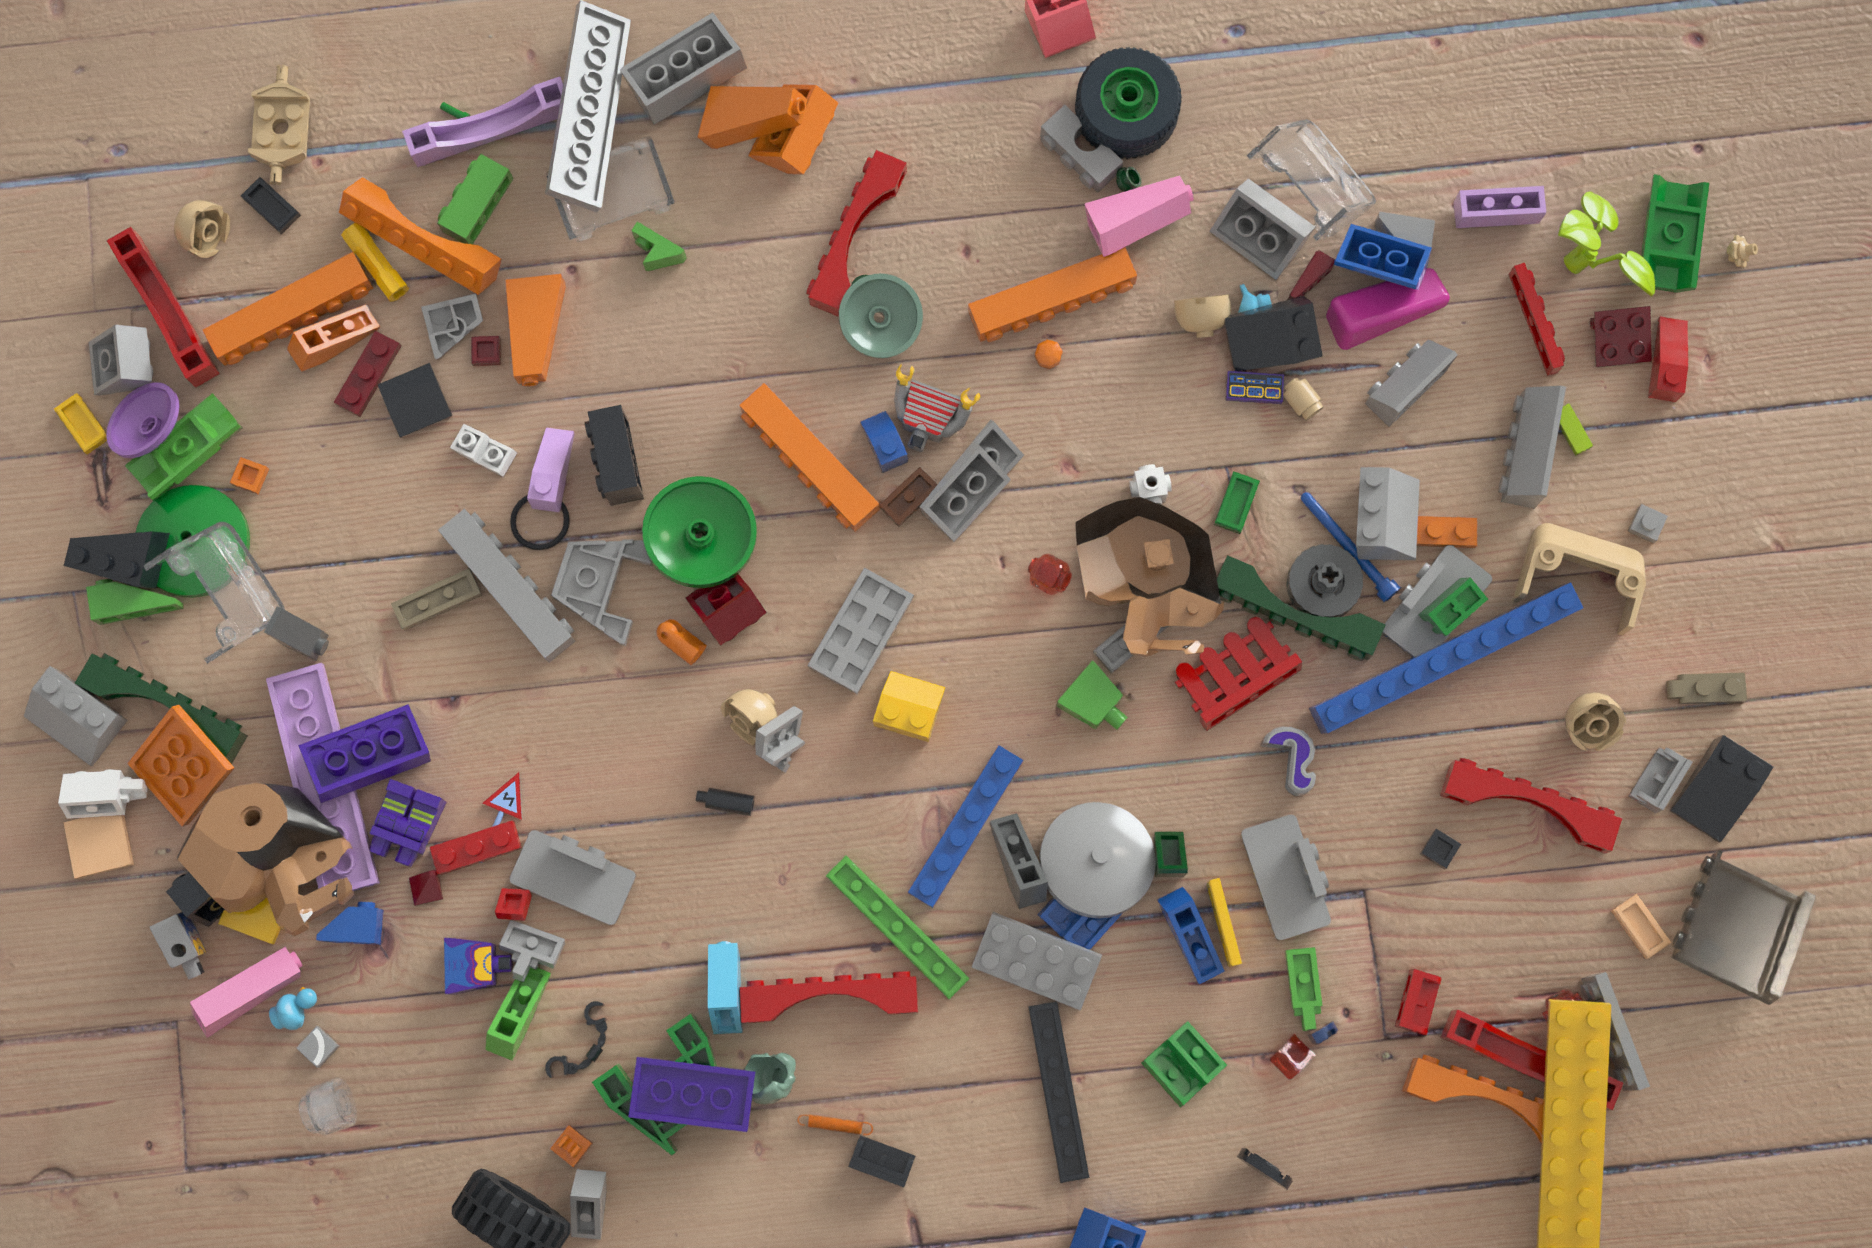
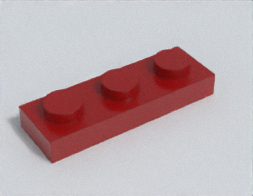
M512 820L430 847L437 875H443L522 849L515 822Z

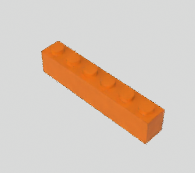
M1126 247L1110 255L1104 257L1102 254L969 303L968 313L980 342L985 340L993 342L1003 337V333L1011 330L1014 332L1023 331L1029 327L1030 323L1039 320L1040 323L1047 322L1053 319L1055 314L1065 311L1070 313L1078 310L1081 304L1086 302H1100L1106 299L1110 293L1116 291L1119 294L1127 292L1136 284L1137 274Z
M351 252L203 329V332L217 359L224 366L227 364L233 365L240 362L250 352H258L265 349L275 339H283L290 336L300 326H308L315 323L320 316L327 312L333 313L340 310L344 306L343 304L352 299L358 300L365 297L368 291L374 288L360 261Z
M765 383L739 405L743 413L740 418L751 429L755 426L762 433L759 436L762 442L770 449L774 446L781 453L778 456L781 462L790 469L793 466L799 472L797 478L807 489L812 486L818 492L816 498L826 509L831 506L837 512L835 518L845 529L850 526L856 532L880 510L877 500Z

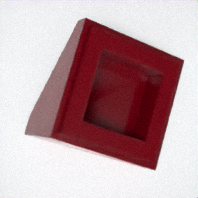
M436 870L409 877L414 906L443 900L439 875H437Z

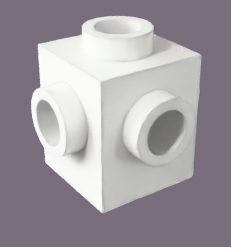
M1155 465L1139 467V471L1134 472L1133 480L1129 481L1132 498L1142 497L1162 505V502L1166 501L1168 492L1172 491L1169 474L1164 475L1163 467L1156 468ZM1156 481V486L1154 487L1147 485V482Z

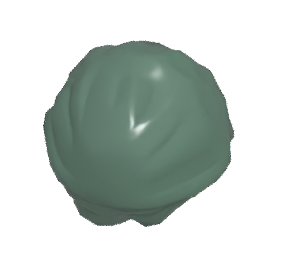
M768 1053L751 1055L744 1070L756 1071L752 1101L757 1104H773L789 1095L796 1079L794 1075L796 1061L791 1055L787 1053L773 1054L772 1056Z

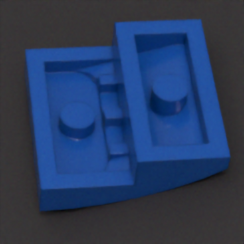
M1053 897L1037 915L1064 940L1090 950L1122 914L1108 918L1085 917L1066 909Z

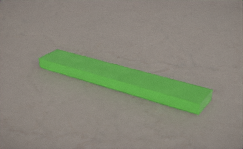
M847 856L826 875L948 999L970 979Z

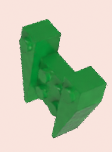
M693 1013L666 1030L682 1054L675 1061L717 1066L710 1039ZM620 1064L615 1065L592 1081L610 1109L670 1155L678 1151L669 1137L685 1127L686 1124L628 1117L633 1083Z

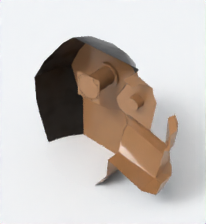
M1142 497L1116 501L1076 521V541L1085 597L1088 600L1105 606L1129 602L1123 640L1132 655L1142 657L1154 655L1159 651H1184L1186 655L1204 652V644H1200L1197 640H1159L1156 635L1160 627L1164 626L1203 627L1208 622L1214 621L1223 611L1224 601L1221 603L1209 534L1197 524L1171 509Z

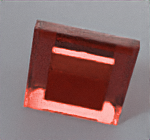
M1294 1034L1272 1055L1270 1061L1287 1079L1291 1080L1302 1071L1315 1054Z

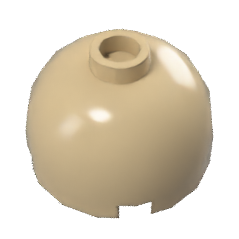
M196 200L187 203L176 216L174 235L180 246L191 254L202 258H209L219 251L215 249L219 241L222 240L225 243L230 230L228 213L223 212L222 206L209 201Z
M1229 294L1174 301V312L1177 322L1187 332H1196L1197 338L1214 336L1213 330L1222 328L1225 324V318L1230 315Z
M752 689L735 692L721 705L724 718L729 715L733 721L729 725L732 730L752 746L755 744L756 730L777 717L773 698L767 693L762 694Z
M1596 692L1583 694L1570 704L1566 712V730L1572 742L1581 750L1587 751L1586 748H1595L1596 751H1603L1618 742L1624 733L1622 729L1624 722L1626 724V717L1619 704L1608 695Z

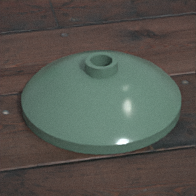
M881 273L865 276L851 285L841 300L839 307L841 331L847 342L855 350L866 356L889 358L904 352L915 342L922 327L923 310L918 295L908 283L896 276ZM881 313L884 318L883 322L877 323L874 320V314Z

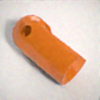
M674 619L661 623L656 630L658 640L689 665H693L707 647L705 643Z

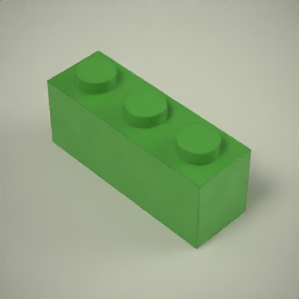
M482 154L479 155L477 160H473L467 169V176L463 183H459L455 187L452 194L453 199L448 207L444 206L438 215L437 224L442 232L461 243L473 245L514 179L510 170Z

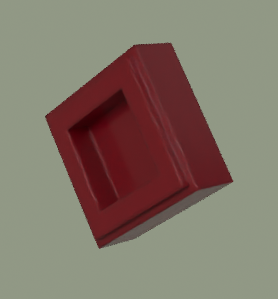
M500 336L471 337V364L473 366L501 365Z

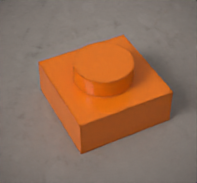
M240 457L230 484L259 495L269 468Z

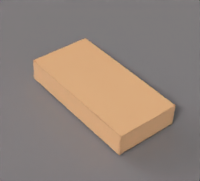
M1637 894L1611 910L1645 959H1649L1671 943Z

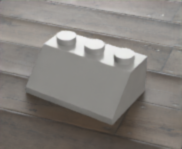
M1247 179L1235 190L1210 232L1277 280L1301 250L1315 229V226L1250 179Z
M1429 339L1422 346L1417 343L1406 354L1409 357L1402 365L1397 362L1387 372L1389 378L1383 384L1378 381L1367 392L1370 397L1365 404L1390 427L1448 371L1458 356L1455 351Z
M1360 468L1356 540L1358 559L1416 560L1419 479L1392 468Z
M51 666L48 667L32 688L24 714L26 719L90 766L94 765L128 721L89 691L75 684V681L62 671Z

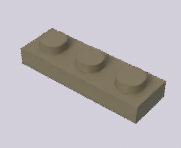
M468 568L395 601L391 605L401 628L405 631L482 596V593L471 569Z

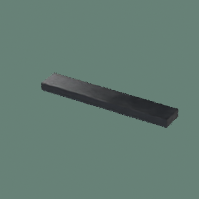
M1056 1001L1028 1006L1060 1183L1090 1178L1058 1003Z

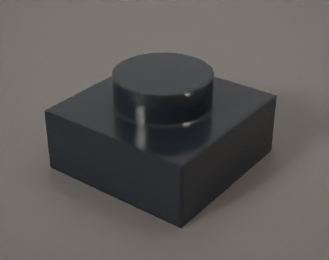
M1436 828L1420 852V855L1445 870L1461 844Z

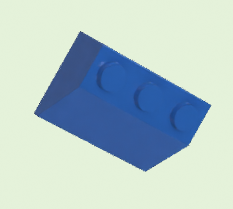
M1351 224L1334 265L1419 290L1427 269L1432 247Z
M1084 1207L1069 1248H1141L1146 1231Z

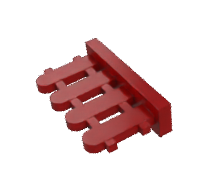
M1252 617L1247 623L1249 635L1243 639L1237 633L1229 632L1224 636L1223 644L1226 649L1221 653L1217 654L1213 648L1206 647L1204 652L1200 654L1202 665L1193 669L1189 663L1184 662L1176 667V676L1179 680L1175 682V685L1178 689L1184 687L1195 702L1191 705L1194 712L1196 713L1199 710L1202 712L1200 714V723L1206 731L1302 670V660L1296 653L1290 657L1288 656L1291 649L1287 644L1283 647L1280 645L1271 632L1274 626L1270 621L1265 624L1261 618ZM1254 641L1266 656V658L1259 662L1247 647ZM1229 657L1234 659L1242 671L1235 678L1223 662ZM1272 664L1273 667L1265 672L1264 669ZM1206 672L1210 674L1219 687L1211 693L1200 679V676ZM1246 680H1249V683H1247L1243 687L1240 686L1241 683H1243ZM1225 695L1226 698L1217 703L1216 699Z

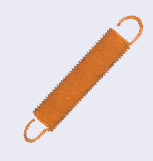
M812 1114L800 1115L797 1119L800 1125L805 1126V1124L799 1122V1118L801 1116H809L808 1127L860 1135L863 1123L869 1124L872 1130L869 1134L863 1135H870L873 1131V1126L868 1122H857Z

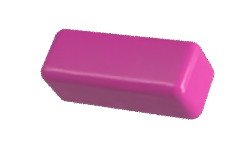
M1427 268L1419 290L1384 281L1333 298L1327 310L1326 319L1338 346L1343 350H1348L1444 308L1450 300V295L1435 270Z

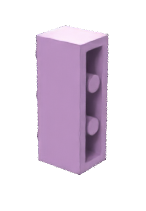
M1544 186L1460 190L1454 200L1456 228L1539 224L1546 214Z

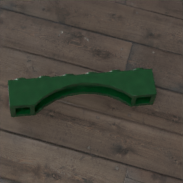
M1227 555L1217 577L1220 600L1227 603L1235 601L1242 605L1243 610L1251 614L1257 615L1260 612L1269 616L1268 620L1276 625L1284 626V624L1294 627V632L1303 637L1310 638L1312 635L1319 638L1322 645L1331 649L1339 647L1346 650L1349 657L1358 661H1363V659L1369 660L1373 656L1386 624L1361 613L1329 618L1298 611L1282 602L1270 592L1260 579L1254 566Z
M93 653L90 655L75 684L106 700L143 698L164 704L169 709L180 705L231 764L233 763L248 735L240 731L242 725L228 718L225 722L216 719L215 717L218 713L204 705L201 706L200 710L191 706L193 701L191 698L179 692L174 697L166 692L168 686L155 679L151 683L142 680L143 673L130 666L127 667L126 671L117 666L119 660L103 653L102 657Z

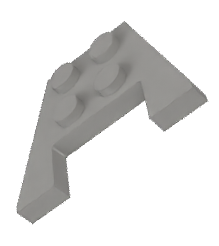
M643 540L568 542L551 596L613 640L626 646L633 621L606 613L623 558L652 566Z

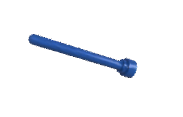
M1308 492L1301 495V501L1344 550L1348 551L1357 560L1361 569L1376 585L1375 589L1378 591L1377 596L1384 603L1393 597L1401 589L1394 579L1390 580L1388 577L1384 578L1369 559H1358L1356 545L1315 498Z

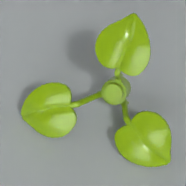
M1586 192L1581 198V205L1585 214L1579 210L1570 211L1564 217L1558 232V236L1568 238L1578 244L1576 248L1564 256L1565 266L1572 273L1579 274L1588 266L1594 269L1598 265L1620 260L1619 267L1622 272L1652 297L1655 293L1654 273L1649 263L1636 252L1628 251L1625 255L1618 253L1596 260L1597 250L1601 246V239L1598 233L1603 227L1613 232L1618 227L1619 220L1615 209L1607 200L1593 192ZM1592 221L1597 223L1596 229H1594Z

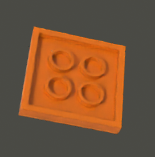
M180 705L170 708L127 763L139 778L145 781L147 787L182 827L191 823L234 769L232 764Z

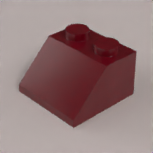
M739 574L720 585L698 588L685 597L720 646L734 639L739 632L749 625L755 624L760 617L767 613L751 588Z

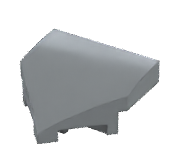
M793 706L756 730V755L785 773L790 767L788 762L791 761V754L805 744V741L797 737L800 731L803 711Z

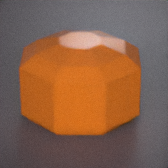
M1047 339L1037 345L1035 359L1040 367L1051 369L1060 364L1063 351L1058 342Z

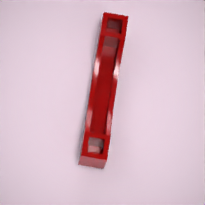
M878 150L875 151L872 158H867L863 167L865 175L861 182H856L851 197H854L850 207L845 206L840 221L843 223L839 231L834 230L829 241L831 249L828 255L823 254L818 265L819 275L816 280L812 279L806 292L809 295L808 298L811 306L839 317L841 300L851 286L847 274V260L853 237L860 224L874 209L897 195L907 173V162Z
M129 227L106 240L118 262L150 310L185 378L197 388L219 375L217 367L139 234L132 227Z
M1460 758L1459 761L1454 760L1450 763L1440 796L1464 805L1496 798L1514 799L1530 803L1555 817L1570 832L1578 845L1604 854L1612 852L1622 822V818L1614 816L1615 811L1600 806L1598 809L1587 806V801L1580 798L1570 797L1569 800L1560 797L1559 791L1548 787H1543L1542 790L1531 786L1532 782L1523 778L1515 777V780L1503 777L1504 772L1494 768H1487V771L1477 768V763L1469 759Z
M910 971L892 972L893 978H881V973L863 974V980H852V975L834 976V981L823 982L822 977H806L805 983L793 984V978L776 979V985L765 986L764 980L746 981L747 987H740L741 1023L773 1022L784 1011L797 1003L825 995H847L860 998L878 1006L889 1015L918 1013L916 976L910 977Z
M1458 1009L1451 1010L1440 1038L1545 1084V1050L1524 1042ZM1608 1076L1606 1110L1614 1109L1624 1084Z

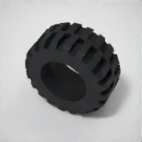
M482 1168L473 1172L452 1205L454 1219L458 1220V1223L467 1228L469 1232L493 1248H561L571 1233V1224L556 1210L520 1186L494 1172Z

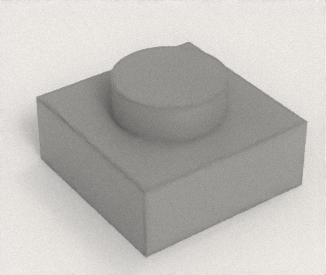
M1641 504L1637 509L1628 532L1655 543L1668 516Z

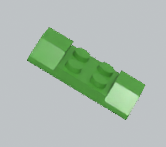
M212 393L176 423L169 437L158 448L146 455L133 458L125 467L148 492L149 498L156 501L175 484L178 485L221 449L220 446L225 444L243 428Z

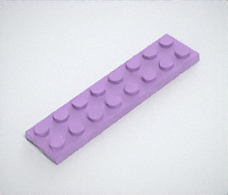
M318 663L266 678L293 787L298 788L343 837L350 842L353 848L346 850L336 866L316 877L318 888L346 877L352 885V891L379 884L356 790L320 803L298 746L341 730L324 664Z

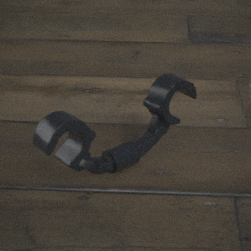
M593 1001L584 1010V1016L587 1020L586 1024L589 1026L595 1025L596 1030L600 1032L598 1044H593L585 1055L588 1059L577 1065L576 1063H569L567 1056H554L545 1065L546 1074L550 1078L554 1077L551 1066L556 1061L563 1063L564 1075L577 1073L578 1069L587 1068L592 1061L595 1062L603 1051L602 1047L606 1042L607 1019L593 1020L590 1016V1011L595 1006H604V1003Z

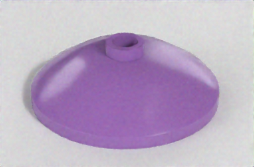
M155 382L140 386L129 393L116 407L108 423L106 435L111 450L124 458H136L158 448L169 437L178 419L179 399L175 391L166 384Z

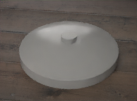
M1091 802L1074 806L1060 814L1053 821L1041 843L1039 864L1048 881V891L1063 907L1085 917L1108 918L1126 912L1135 906L1145 895L1154 877L1156 856L1150 835L1136 817L1118 806L1108 803Z

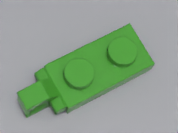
M1312 947L1285 950L1291 1006L1294 1016H1301L1303 1031L1317 1029L1315 1014H1321V1006H1323L1316 949Z

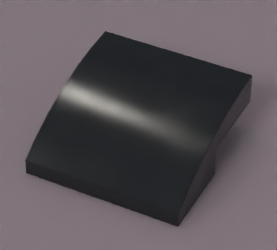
M430 362L378 384L400 438L452 416V412Z

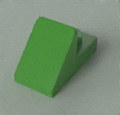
M638 221L631 230L637 246L645 251L651 249L643 261L645 271L681 264L687 259L683 248Z

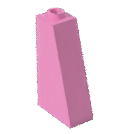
M1177 176L1085 203L1088 227L1103 257L1191 214L1190 202L1193 201V193L1190 185L1185 186L1181 177Z
M286 947L191 1001L192 1014L205 1036L208 1038L300 978L299 968L302 967V963L294 951L289 953Z

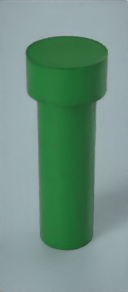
M445 102L440 106L441 110L458 119L471 116L469 113L462 112Z

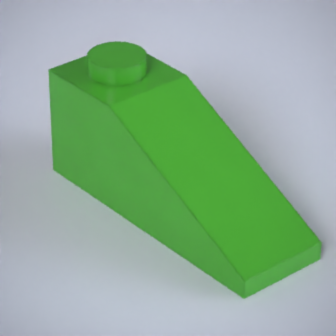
M111 579L99 580L95 582L94 586L86 587L90 618L99 625L184 609L183 603L176 598L113 582Z
M530 968L524 982L514 980L487 1031L485 1050L513 1061L549 981L550 972L540 968Z

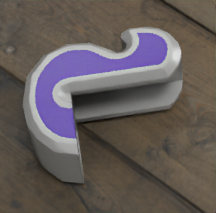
M1293 727L1273 729L1263 738L1261 746L1289 750L1285 788L1294 796L1307 794L1313 788L1316 779L1314 772L1306 773L1305 771L1314 758L1315 748L1313 740L1304 731Z

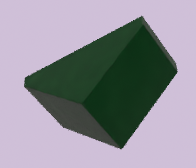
M1154 832L1155 877H1184L1188 873L1184 832Z

